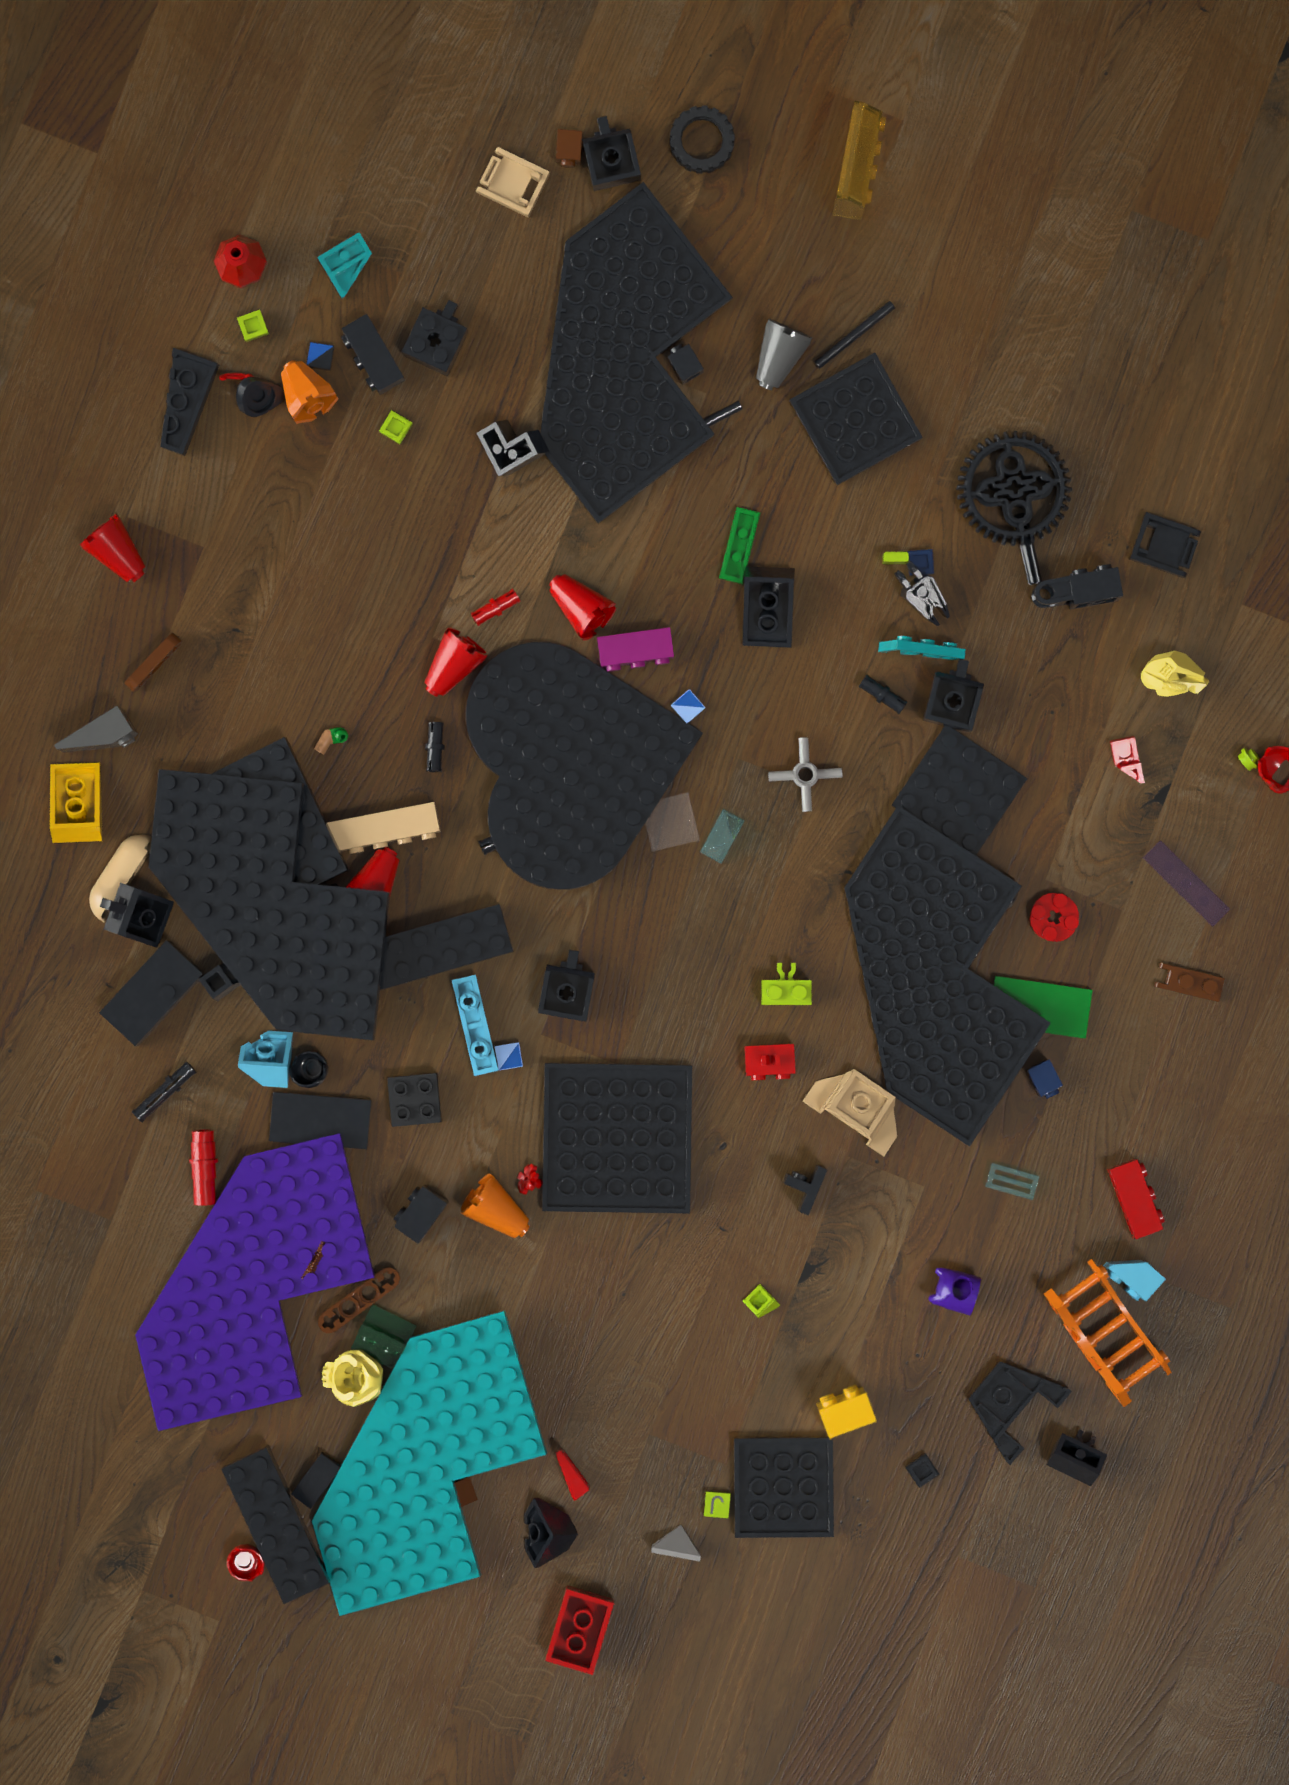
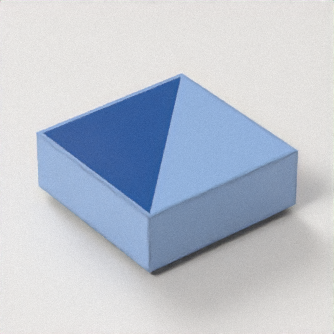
M690 689L671 705L686 723H689L705 709Z
M519 1042L495 1046L498 1070L523 1067Z

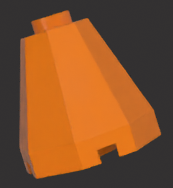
M293 360L284 366L281 377L287 408L296 424L315 420L317 418L314 415L320 410H322V414L327 413L338 401V397L331 385L303 361Z

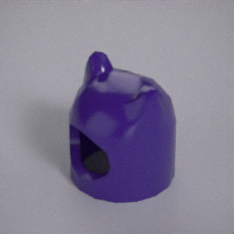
M942 1267L936 1268L935 1273L939 1276L936 1293L930 1295L928 1300L932 1304L970 1316L977 1300L981 1277Z

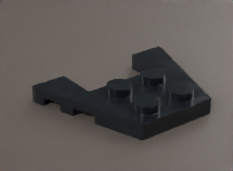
M999 1361L969 1396L968 1400L1002 1456L1011 1465L1023 1451L1024 1447L1008 1435L1005 1430L1037 1392L1055 1407L1059 1408L1072 1391L1064 1386Z

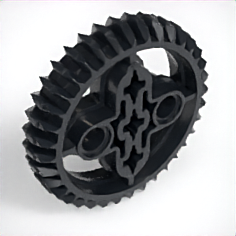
M1013 431L1012 438L1010 439L1008 432H1004L1003 440H1000L998 434H994V443L989 438L985 439L987 447L978 443L977 449L979 453L972 449L970 455L974 459L966 457L964 460L969 467L961 466L960 471L965 473L966 476L959 475L957 477L958 481L964 482V484L957 485L956 490L964 491L963 494L957 496V500H965L964 503L960 504L959 508H968L969 511L965 512L963 517H973L968 523L969 526H973L977 522L979 526L975 532L979 533L982 528L986 530L983 535L985 539L990 533L993 534V543H996L998 537H1002L1001 545L1003 546L1006 544L1007 539H1011V546L1016 545V539H1019L1020 545L1024 546L1026 537H1029L1031 544L1035 542V534L1042 540L1044 538L1042 530L1049 535L1052 532L1049 524L1055 528L1059 525L1054 518L1063 520L1065 517L1059 510L1067 511L1069 508L1063 504V502L1071 501V497L1064 495V493L1072 491V487L1064 485L1070 483L1071 478H1063V475L1067 474L1069 469L1064 468L1061 470L1060 468L1065 463V460L1062 459L1057 462L1056 458L1060 455L1059 451L1052 455L1050 451L1053 445L1050 444L1045 449L1042 447L1045 439H1041L1039 444L1035 443L1037 436L1034 434L1030 440H1026L1027 432H1023L1021 439L1018 438L1017 431ZM1011 447H1023L1039 454L1049 464L1055 478L1052 479L1048 473L1042 470L1027 472L1023 456L1019 452L1012 450ZM1003 448L1004 452L996 460L997 476L983 479L978 483L976 490L972 491V480L978 465L990 453ZM1006 459L1014 460L1017 468L1015 470L1006 469L1004 461ZM1004 477L1008 478L1005 483L998 484ZM1036 479L1039 480V483L1046 484L1041 490H1038L1036 486H1031L1035 483ZM1012 483L1015 484V487L1021 488L1016 494H1014L1013 490L1008 489ZM1053 486H1056V499L1050 513L1039 524L1025 529L1024 526L1030 522L1033 516L1031 501L1046 498L1051 493ZM988 487L991 488V491H996L992 498L989 497V494H984ZM1023 494H1029L1024 501L1019 500ZM973 499H977L985 507L1002 506L1005 521L1009 525L1016 527L1017 531L1003 530L990 524L978 512ZM1014 507L1022 508L1025 516L1021 519L1015 518L1012 515V509Z

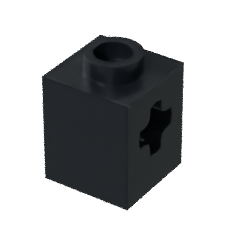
M680 344L670 350L671 355L668 356V361L682 385L704 373V368L689 344L686 346Z

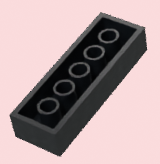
M497 904L385 937L380 991L514 952L501 905Z
M268 1445L225 1465L221 1470L283 1604L329 1584L330 1579L325 1565L270 1446Z

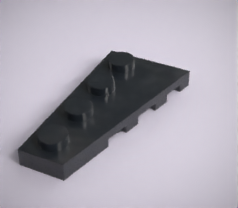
M173 348V362L169 375L170 386L166 399L167 410L164 416L160 447L186 456L220 365Z

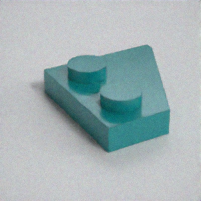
M359 232L317 258L339 295L343 298L372 253Z

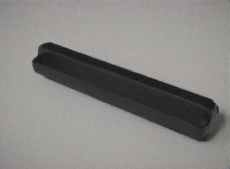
M1025 513L1016 514L1014 517L1021 519L1025 516ZM1028 523L1024 528L1029 529L1030 524ZM1026 537V543L1024 546L1020 545L1028 584L1035 585L1042 582L1034 543L1031 544L1029 537Z

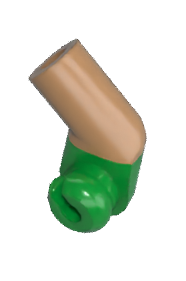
M341 727L326 729L314 749L325 755L330 744L344 743L348 740L347 731Z

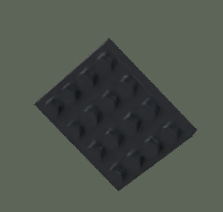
M876 353L867 356L789 400L836 486L923 438Z
M944 726L891 806L896 809L899 805L966 850L977 855L1028 778L955 729Z
M734 1438L735 1538L834 1537L833 1438Z

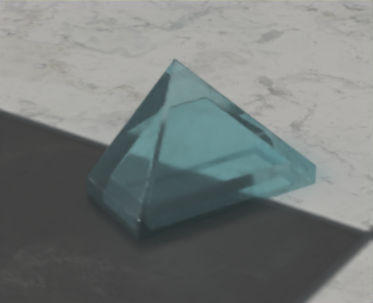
M723 809L700 853L722 864L744 820Z

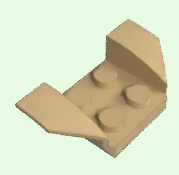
M855 1069L843 1075L816 1081L803 1100L805 1104L820 1114L827 1110L869 1140L866 1145L883 1157L897 1138L894 1115L895 1096Z

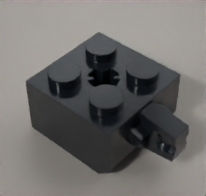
M607 116L597 118L599 131L594 132L595 137L582 139L593 191L641 181V172L630 128L616 131V128L610 129ZM614 155L615 163L610 164V161H608V156Z
M448 300L444 310L438 309L436 313L422 308L402 350L403 356L448 377L468 334V329L458 324V318L454 317L458 304ZM438 337L441 344L439 346L436 344V347H432L430 340Z
M959 659L956 671L950 670L949 674L935 672L923 721L968 733L972 732L984 683L972 681V675L966 674L969 661ZM953 696L957 697L956 701L960 702V705H956L954 708L949 706L950 703H947V699H951Z
M120 883L114 901L102 898L100 907L110 911L104 929L158 948L174 901Z
M569 949L567 962L561 961L560 967L546 965L538 1013L587 1022L595 973L582 971L583 965L577 964L579 951ZM566 986L571 987L570 991H574L573 997L570 996L568 1000H563V995L560 996V990H565Z

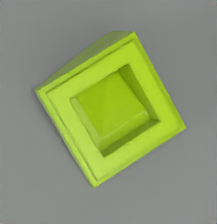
M761 1284L743 1300L758 1318L780 1306Z

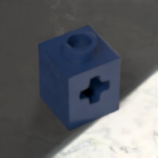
M1046 1059L1025 1070L1039 1097L1045 1095L1046 1099L1058 1094V1088L1063 1086L1050 1059Z

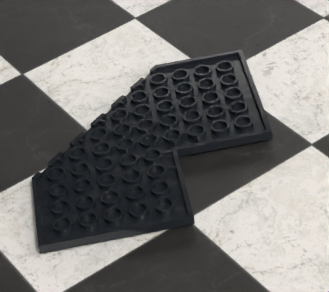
M644 182L566 240L540 434L550 451L545 456L598 524L715 436L714 432L656 357L730 302L733 297Z
M159 769L149 868L276 1030L375 1040L390 892L294 882L304 784Z
M898 805L844 887L874 1032L876 1034L880 1061L885 1077L887 1092L895 1096V1098L970 1147L1051 1022L969 969L1022 888V885Z

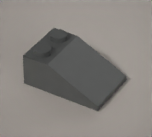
M116 706L54 746L63 753L119 746L125 748L136 741L134 737L138 735V732L125 711Z

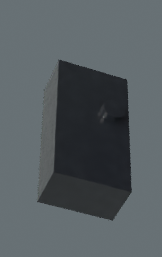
M166 940L99 1013L134 1046H139L199 982V979L205 973L174 944Z

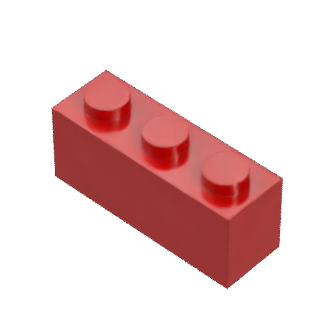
M1133 1159L1107 1169L1132 1238L1136 1240L1163 1230L1162 1223H1165L1161 1210H1156L1153 1200H1156V1195L1152 1186L1147 1187L1144 1177L1148 1175L1143 1162L1139 1163L1137 1159Z

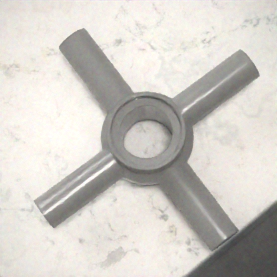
M798 738L800 763L792 771L768 772L769 782L793 780L797 786L801 787L802 812L812 811L811 787L818 779L842 778V768L817 769L809 761L808 738ZM808 768L812 772V779L802 781L798 776L799 770Z

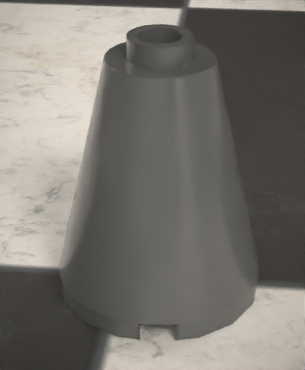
M768 319L756 379L760 381L759 386L771 391L773 387L779 388L811 344L812 337Z

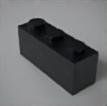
M367 314L342 328L344 335L341 336V339L347 349L353 348L357 355L353 359L360 371L365 369L369 377L365 380L372 392L377 390L379 395L405 381L404 376Z

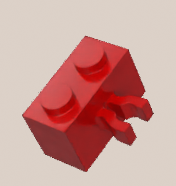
M794 1044L744 1046L746 1076H751V1080H766V1075H776V1079H790V1074H796Z

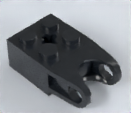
M1111 564L1097 566V569H1094L1092 572H1087V568L1072 571L1069 576L1042 581L1033 589L1031 594L1032 602L1039 608L1069 605V609L1116 602L1123 597L1118 567L1112 568ZM1040 590H1047L1050 593V599H1043L1040 596Z

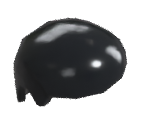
M305 1051L295 1056L292 1066L289 1067V1073L292 1081L298 1086L314 1088L324 1082L329 1066L326 1058L320 1053Z

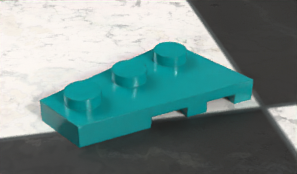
M897 636V640L879 642L878 652L887 653L900 650L902 655H920V653H923L924 657L959 660L965 659L966 649L957 648L956 643L943 642V645L940 646L934 645V640L920 639L919 643L912 642V637Z

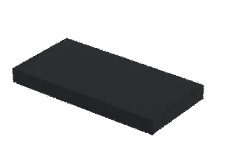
M273 1092L269 1141L298 1144L341 1133L344 1148L368 1149L372 1100Z

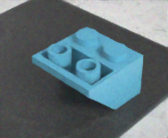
M1143 1260L1106 1262L1103 1265L1108 1269L1109 1278L1115 1283L1120 1284L1122 1282L1125 1284L1124 1291L1137 1301L1139 1299L1147 1301L1165 1281L1161 1274Z

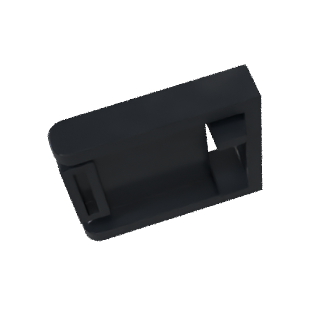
M1146 512L1129 560L1181 578H1186L1187 573L1178 570V567L1189 569L1198 544V540L1189 538V535L1200 537L1201 531ZM1146 527L1155 530L1148 550L1139 548Z

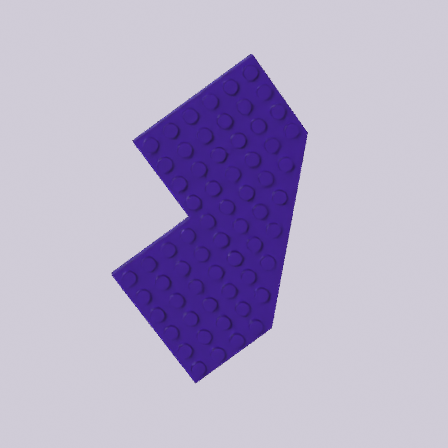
M341 1133L243 1157L135 1335L158 1431L302 1397L280 1300L375 1277ZM321 1241H324L325 1245L322 1247L323 1257L319 1260L318 1265H316L315 1273H308L302 1279L301 1277L305 1274L304 1271H306L313 1255H315L316 1250L320 1247L319 1244H321Z

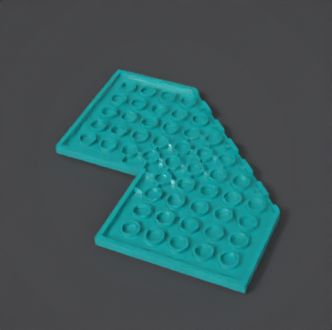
M505 1310L411 1337L312 1520L339 1616L481 1576L454 1481L547 1454Z

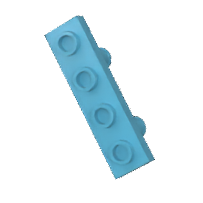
M476 975L452 980L474 1076L498 1071Z

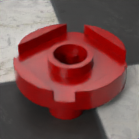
M1049 893L1038 898L1032 906L1029 919L1030 925L1034 933L1046 941H1063L1069 938L1078 927L1079 911L1073 900L1066 895ZM1053 910L1055 913H1060L1061 917L1058 924H1055L1054 921H1048V918L1051 916L1050 911Z

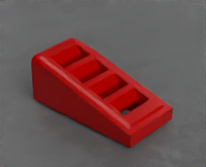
M559 1448L556 1451V1457L571 1496L575 1501L590 1490V1485L564 1449Z

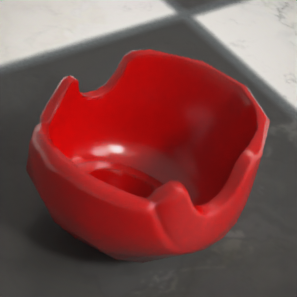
M241 1544L235 1547L227 1557V1568L230 1575L239 1581L251 1582L264 1572L265 1563L258 1548L254 1545Z

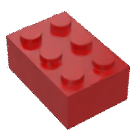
M567 1585L545 1661L593 1675L613 1609L614 1599Z

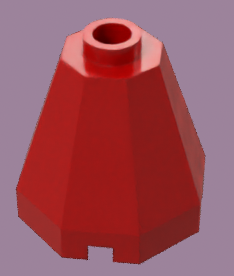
M237 235L221 242L214 263L223 282L242 289L251 283L260 281L267 260L258 241L243 235Z

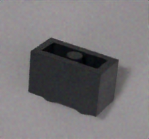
M1080 1429L1075 1439L1062 1433L1055 1443L1046 1465L1092 1486L1101 1472L1107 1454L1092 1447L1097 1438L1093 1435L1089 1442L1085 1444L1082 1440L1084 1431Z

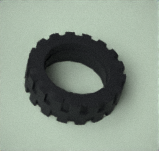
M708 106L691 107L690 110L683 111L674 121L670 131L672 155L680 166L682 165L690 172L695 171L698 174H703V172L711 173L715 169H720L730 159L734 149L735 135L733 126L728 121L727 116L720 113L716 108L711 109ZM705 120L712 122L719 128L722 133L723 142L721 149L716 155L709 159L700 160L686 153L682 145V135L689 124L694 121Z

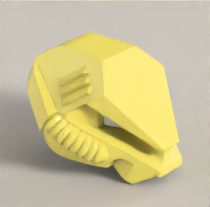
M1178 651L1155 655L1141 673L1143 684L1149 689H1155L1159 696H1174L1188 691L1198 694L1209 683V680L1204 677L1205 672L1189 656Z
M350 1350L339 1355L335 1362L325 1363L321 1380H323L324 1387L332 1388V1392L339 1401L356 1407L375 1399L381 1393L383 1368L365 1351Z

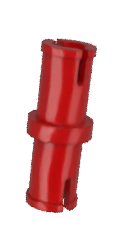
M512 588L509 592L495 600L493 598L488 600V604L470 614L477 626H480L496 615L497 617L501 616L503 611L520 603V599Z

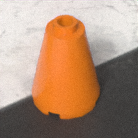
M490 1173L485 1175L478 1182L480 1186L476 1190L472 1189L465 1198L460 1209L462 1212L460 1213L512 1238L524 1236L530 1227L528 1225L529 1218Z

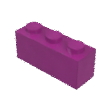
M670 627L597 637L601 668H606L607 672L621 670L623 665H630L632 669L645 667L646 662L655 661V665H664L670 663L669 659H674Z

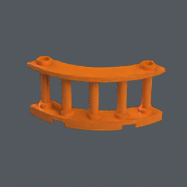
M1091 1259L1088 1261V1264L1094 1272L1064 1295L1062 1293L1057 1295L1051 1288L1044 1293V1296L1057 1315L1059 1314L1064 1322V1327L1095 1371L1100 1373L1106 1381L1105 1384L1122 1406L1125 1407L1132 1402L1127 1394L1130 1391L1129 1388L1160 1366L1167 1375L1172 1373L1167 1365L1170 1360L1163 1350L1159 1352L1156 1350L1127 1311L1108 1282L1107 1278L1110 1276L1102 1265L1097 1266ZM1097 1282H1100L1105 1290L1104 1293L1078 1312L1070 1313L1067 1307L1070 1306L1069 1303ZM1112 1300L1121 1314L1091 1336L1089 1334L1085 1336L1079 1328V1325L1082 1324L1081 1321ZM1127 1322L1137 1337L1106 1359L1104 1357L1101 1359L1094 1349L1097 1347L1096 1343ZM1144 1345L1153 1356V1359L1123 1380L1121 1378L1118 1381L1111 1372L1114 1369L1113 1366Z

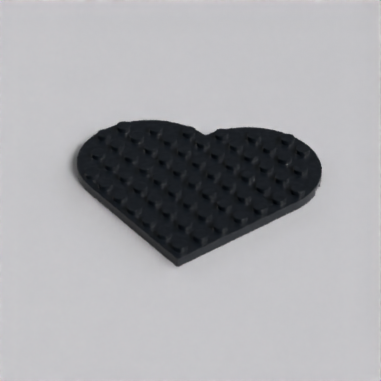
M547 642L520 644L501 652L491 659L473 682L466 706L467 732L473 748L484 765L499 777L491 793L488 807V826L491 840L500 858L512 872L523 880L546 889H578L594 883L610 873L622 860L703 735V732L686 723L581 654L562 645Z

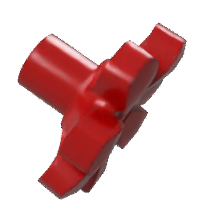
M528 1164L524 1168V1173L519 1172L517 1179L521 1180L517 1184L519 1193L526 1195L528 1190L533 1191L535 1188L540 1189L542 1187L543 1180L538 1178L539 1174L536 1173V1165Z

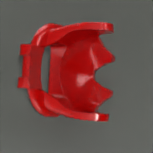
M1284 746L1268 747L1263 757L1258 760L1260 777L1272 791L1278 794L1289 791V780L1283 786L1272 779V776L1283 761L1289 762V748Z

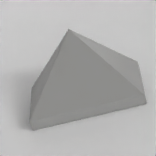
M681 1525L652 1544V1553L700 1561L701 1553Z

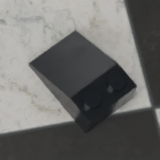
M746 566L743 646L792 648L795 568Z

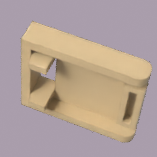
M497 147L495 153L502 156L503 159L501 161V159L492 156L480 180V183L488 187V190L478 186L476 192L529 218L550 172ZM533 179L539 183L529 202L522 197L530 180Z

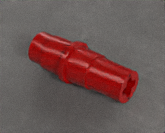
M193 1130L189 1163L192 1169L194 1205H214L216 1203V1163H218L214 1130Z

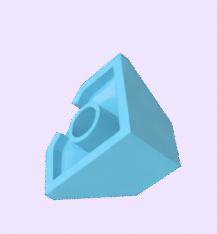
M267 1031L260 1035L261 1039L252 1044L248 1042L241 1046L238 1068L262 1086L288 1088L293 1032Z

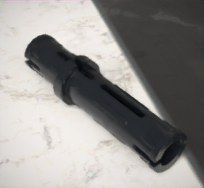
M186 1061L171 1076H166V1081L132 1113L143 1123L173 1093L179 1092L182 1089L181 1086L192 1075L197 1073L196 1070ZM179 1076L182 1077L169 1090H166ZM162 1093L163 1095L148 1108L147 1106Z

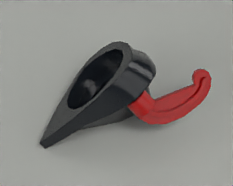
M225 373L219 376V380L222 381L226 379L242 380L237 387L236 402L239 410L250 417L266 414L286 399L282 386L264 378L254 377L252 374Z

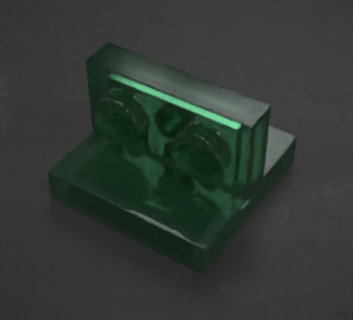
M372 1304L351 1349L363 1350L377 1362L394 1369L417 1325Z

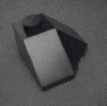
M533 1498L524 1514V1524H529V1538L525 1539V1551L534 1568H539L568 1551L578 1532L568 1514L540 1498Z

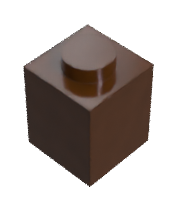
M558 129L556 163L561 164V167L575 168V165H581L582 131Z

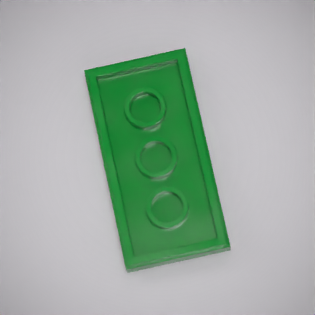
M999 976L994 977V986L1051 1022L1045 1033L1086 1039L1093 990Z

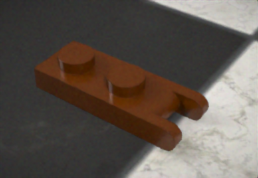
M1159 963V968L1168 970L1165 984L1155 982L1154 987L1215 1002L1220 1001L1225 978Z

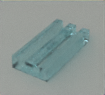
M991 1163L985 1187L1033 1200L1040 1176ZM997 1169L1032 1179L1033 1182L1029 1184L994 1173ZM996 1179L1028 1188L1030 1193L992 1184V1181Z

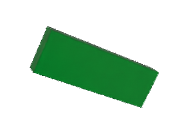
M740 507L736 508L719 579L743 585L760 512Z

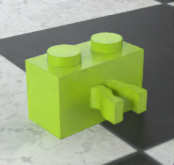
M777 963V972L780 975V979L761 980V1005H812V980L793 979L796 963H791L788 980H785L782 963Z

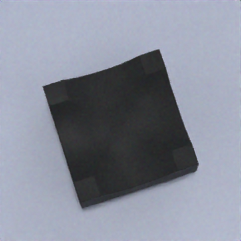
M437 1073L387 1078L392 1127L442 1122Z

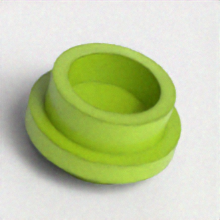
M1243 748L1241 750L1242 753L1238 755L1239 760L1249 771L1253 768L1257 769L1259 756L1252 748L1250 750Z

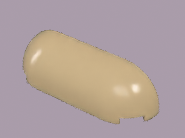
M138 834L125 839L90 892L89 904L93 914L100 921L105 923L110 913L109 910L100 907L102 898L114 901L120 883L130 885L150 854L151 836Z

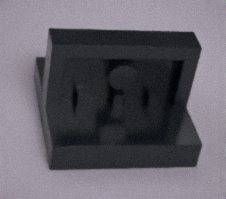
M816 1164L809 1182H806L807 1176L795 1171L792 1172V1175L786 1173L783 1183L805 1192L798 1207L799 1212L809 1216L827 1173L826 1168Z

